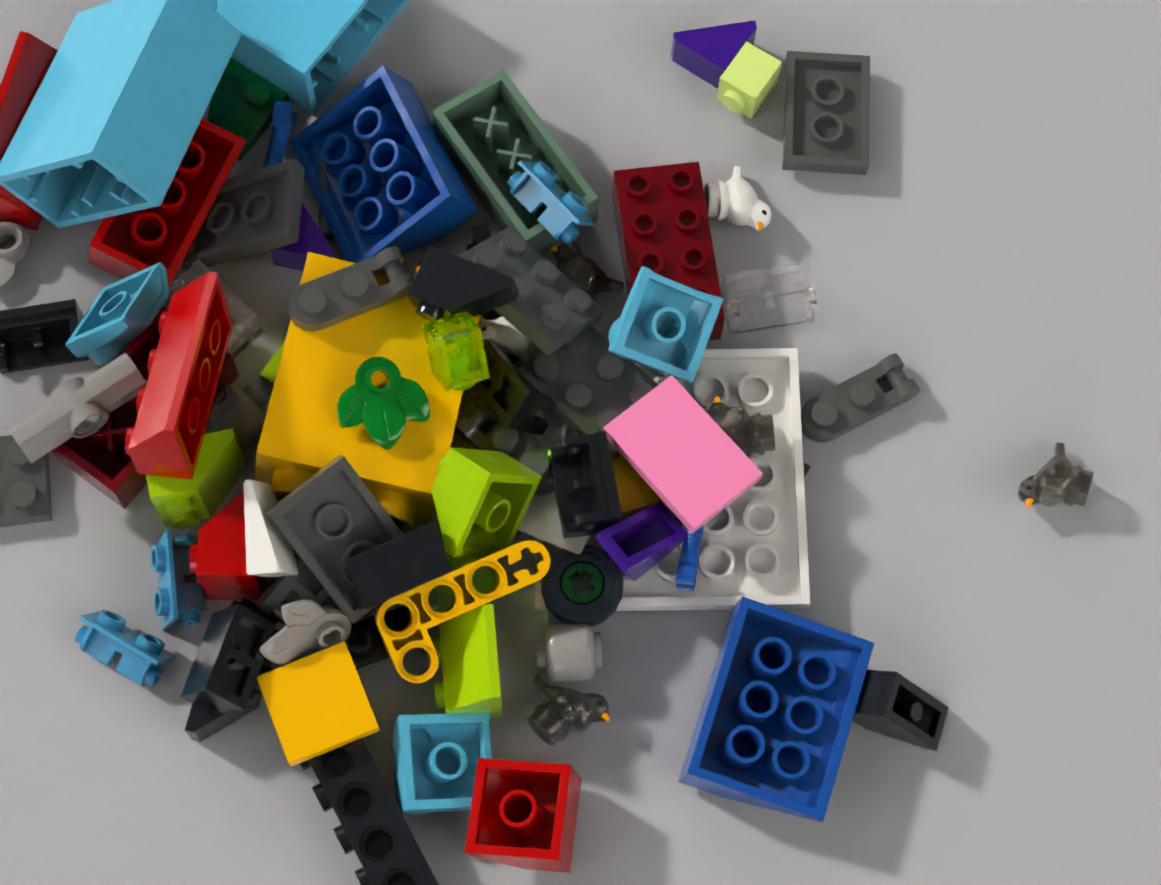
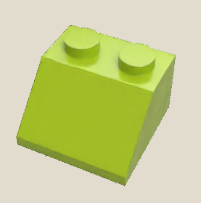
M234 429L204 434L193 479L146 475L150 500L166 527L173 526L176 529H185L198 525L202 519L211 518L247 468L246 458Z
M450 447L439 463L438 475L431 488L446 553L452 557H483L512 544L542 476L502 451Z
M486 604L440 623V636H432L433 645L438 655V664L442 663L443 681L434 682L437 710L445 709L446 714L490 713L491 719L503 718L494 605Z

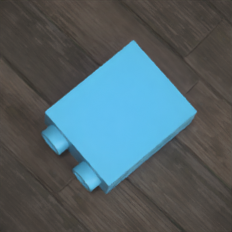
M113 0L78 12L0 161V185L58 228L161 206L242 33L216 12L218 6L216 0Z
M216 0L218 5L216 12L242 33L231 58L287 92L291 103L314 116L409 0Z

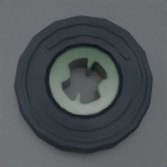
M585 545L581 554L561 549L551 558L549 571L542 578L541 594L546 608L557 620L570 624L594 626L603 623L616 611L623 596V576L620 568L610 555L596 546ZM582 576L591 578L590 588L593 591L592 593L586 595L585 591H582V596L573 593L574 583L572 580L575 577H579L580 581H582Z

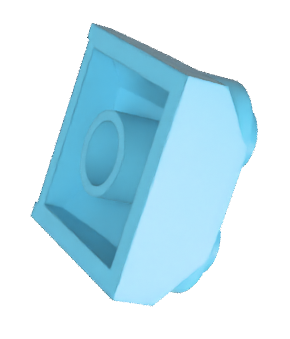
M159 262L103 287L65 346L76 357L89 356L97 365H102L106 362L110 363L118 358L128 346L127 343L151 325L168 298L167 268Z
M641 266L622 314L609 330L608 339L610 346L608 351L661 374L673 375L676 379L693 383L723 298L695 290L663 277L650 270V268Z
M490 713L399 715L395 719L392 756L395 797L401 813L424 816L431 812L471 810L478 758L492 759L489 728Z

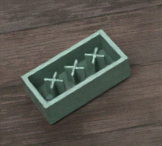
M504 70L432 110L433 126L451 160L502 230L507 227L510 228L540 255L551 247L563 242V240L558 242L537 220L548 208L544 203L532 214L510 193L511 187L507 184L509 178L517 171H520L522 174L525 172L517 164L520 160L536 163L541 161L549 166L559 178L555 183L566 194L570 191L577 195L588 207L585 214L593 222L597 221L599 197ZM578 225L576 229L581 231L588 226Z

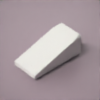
M244 480L246 573L248 575L268 578L298 575V567L292 546L265 513L277 503L272 484L255 480Z

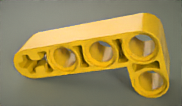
M532 540L515 542L452 569V572L381 602L376 609V625L398 674L408 682L417 684L431 679L438 669L439 660L427 629L542 579L549 571L551 563L549 552L545 546ZM522 549L527 554L535 553L538 561L532 564L533 572L529 573L527 569L514 570L508 573L513 579V582L508 584L506 571L497 560L503 557L504 565H510L522 559L520 552ZM482 566H487L495 573L496 583L491 591L482 594L473 587L472 576L475 570ZM438 585L447 586L453 594L452 605L443 612L434 611L428 601L430 591ZM394 604H403L409 610L410 621L402 630H390L385 624V612ZM412 648H422L428 654V665L421 673L412 674L404 669V655Z

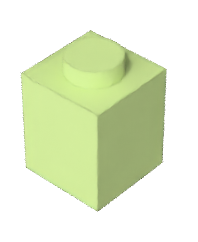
M746 41L721 75L716 99L721 101L729 111L737 114L742 113L752 119L778 83L782 61Z

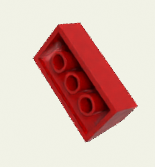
M23 31L19 32L0 85V161L58 51L30 33ZM0 185V223H17L26 229L38 231L43 216Z
M202 118L161 206L104 218L89 244L88 263L123 279L161 262L167 268L168 287L170 288L240 155L246 140Z
M207 272L173 293L168 311L161 313L159 319L160 339L157 349H152L148 357L149 377L146 388H140L137 395L136 409L138 416L135 426L128 428L125 437V452L127 455H130L138 474L193 479L234 325L218 273Z

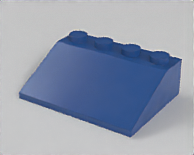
M384 65L289 141L298 162L305 167L304 174L346 261L358 263L374 257L380 251L392 246H397L403 255L446 236L478 211L412 83ZM321 159H324V161L328 163L327 167L324 169V175L327 184V195L324 192L319 181V168L321 173Z
M742 596L731 611L678 782L723 798L823 822L874 642Z

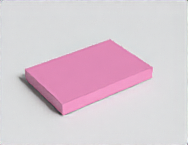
M673 375L603 427L608 441L692 534L758 482L763 474Z

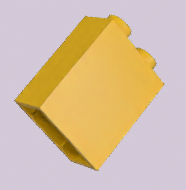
M308 252L300 285L355 263ZM386 272L375 276L379 287L390 282ZM406 296L319 331L302 330L290 320L256 451L255 481L272 484L278 503L341 454L347 459L401 532L412 529L414 517L431 521L435 510L431 488L438 475L439 463L451 447L480 315L458 324L442 319L440 324H436L416 314L417 308L414 307L410 298ZM372 357H384L395 363L401 373V377L417 382L424 390L429 401V419L423 422L406 419V425L401 437L389 450L383 449L371 439L363 423L349 428H341L337 417V403L341 393L355 384V373L358 367L365 360ZM375 371L371 376V382L376 388H384L387 379L382 372Z

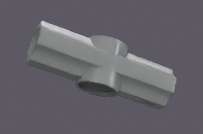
M124 353L85 379L75 377L61 383L51 392L49 402L7 429L28 460L33 463L72 437L84 438L98 431L107 422L109 413L137 396L140 388H146L147 382L131 358Z

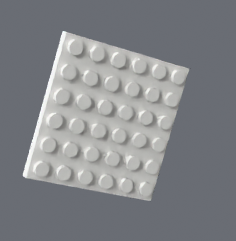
M798 348L705 349L693 383L679 379L676 380L763 473L762 477L727 506L726 512H719L704 524L694 591L676 588V572L682 550V544H680L635 582L621 571L623 576V596L616 611L732 610L742 596L777 609H809L811 602ZM634 363L658 385L670 377ZM715 397H720V404L713 403ZM542 407L534 413V416H539L549 425L543 435L534 433V436L549 449L557 447L560 438L578 435L547 407ZM712 408L717 409L716 415L711 413ZM664 504L667 510L671 513V515L675 518V520L685 531L686 526L671 511V509L666 504ZM591 535L586 545H593L606 551L595 538L597 535ZM535 537V541L545 546L549 552L550 559L563 549ZM582 576V581L579 580V577H575L572 580L574 583V594L582 596V591H585L586 595L593 592L590 588L591 578ZM542 579L535 582V612H550L546 608L541 594Z

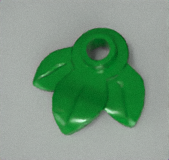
M372 357L365 360L355 373V384L341 393L337 403V417L341 428H349L363 423L371 439L385 450L392 448L399 440L406 425V419L423 422L427 421L430 416L429 401L421 386L413 380L401 377V373L395 363L384 357ZM375 371L382 372L386 376L387 382L384 388H376L372 384L371 376Z

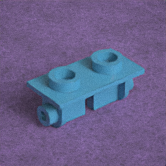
M520 160L517 163L525 172L522 174L520 171H517L509 178L507 184L511 187L510 193L532 214L543 203L548 207L537 220L558 242L563 240L568 245L578 237L579 231L576 229L578 225L592 226L594 224L585 214L588 210L587 205L574 193L569 191L566 194L555 183L559 178L549 166L541 161L536 163Z
M167 529L151 549V568L153 572H158L159 588L156 589L154 595V610L156 616H162L163 631H167L177 619H181L183 626L200 624V616L204 615L201 585H198V583H184V577H197L196 573L190 572L189 553L191 545H198V543L193 541V535L191 534L176 535L174 537L175 541H172L171 529Z
M101 610L81 615L79 620L89 625V627L86 625L82 626L76 634L75 641L80 644V650L106 665H110L117 652L122 654V657L115 670L142 687L146 684L154 687L159 682L163 673L162 670L158 669V666L173 661L176 658L174 654L163 649L165 643L162 640L148 633H136L125 626L127 621L122 616L112 611Z

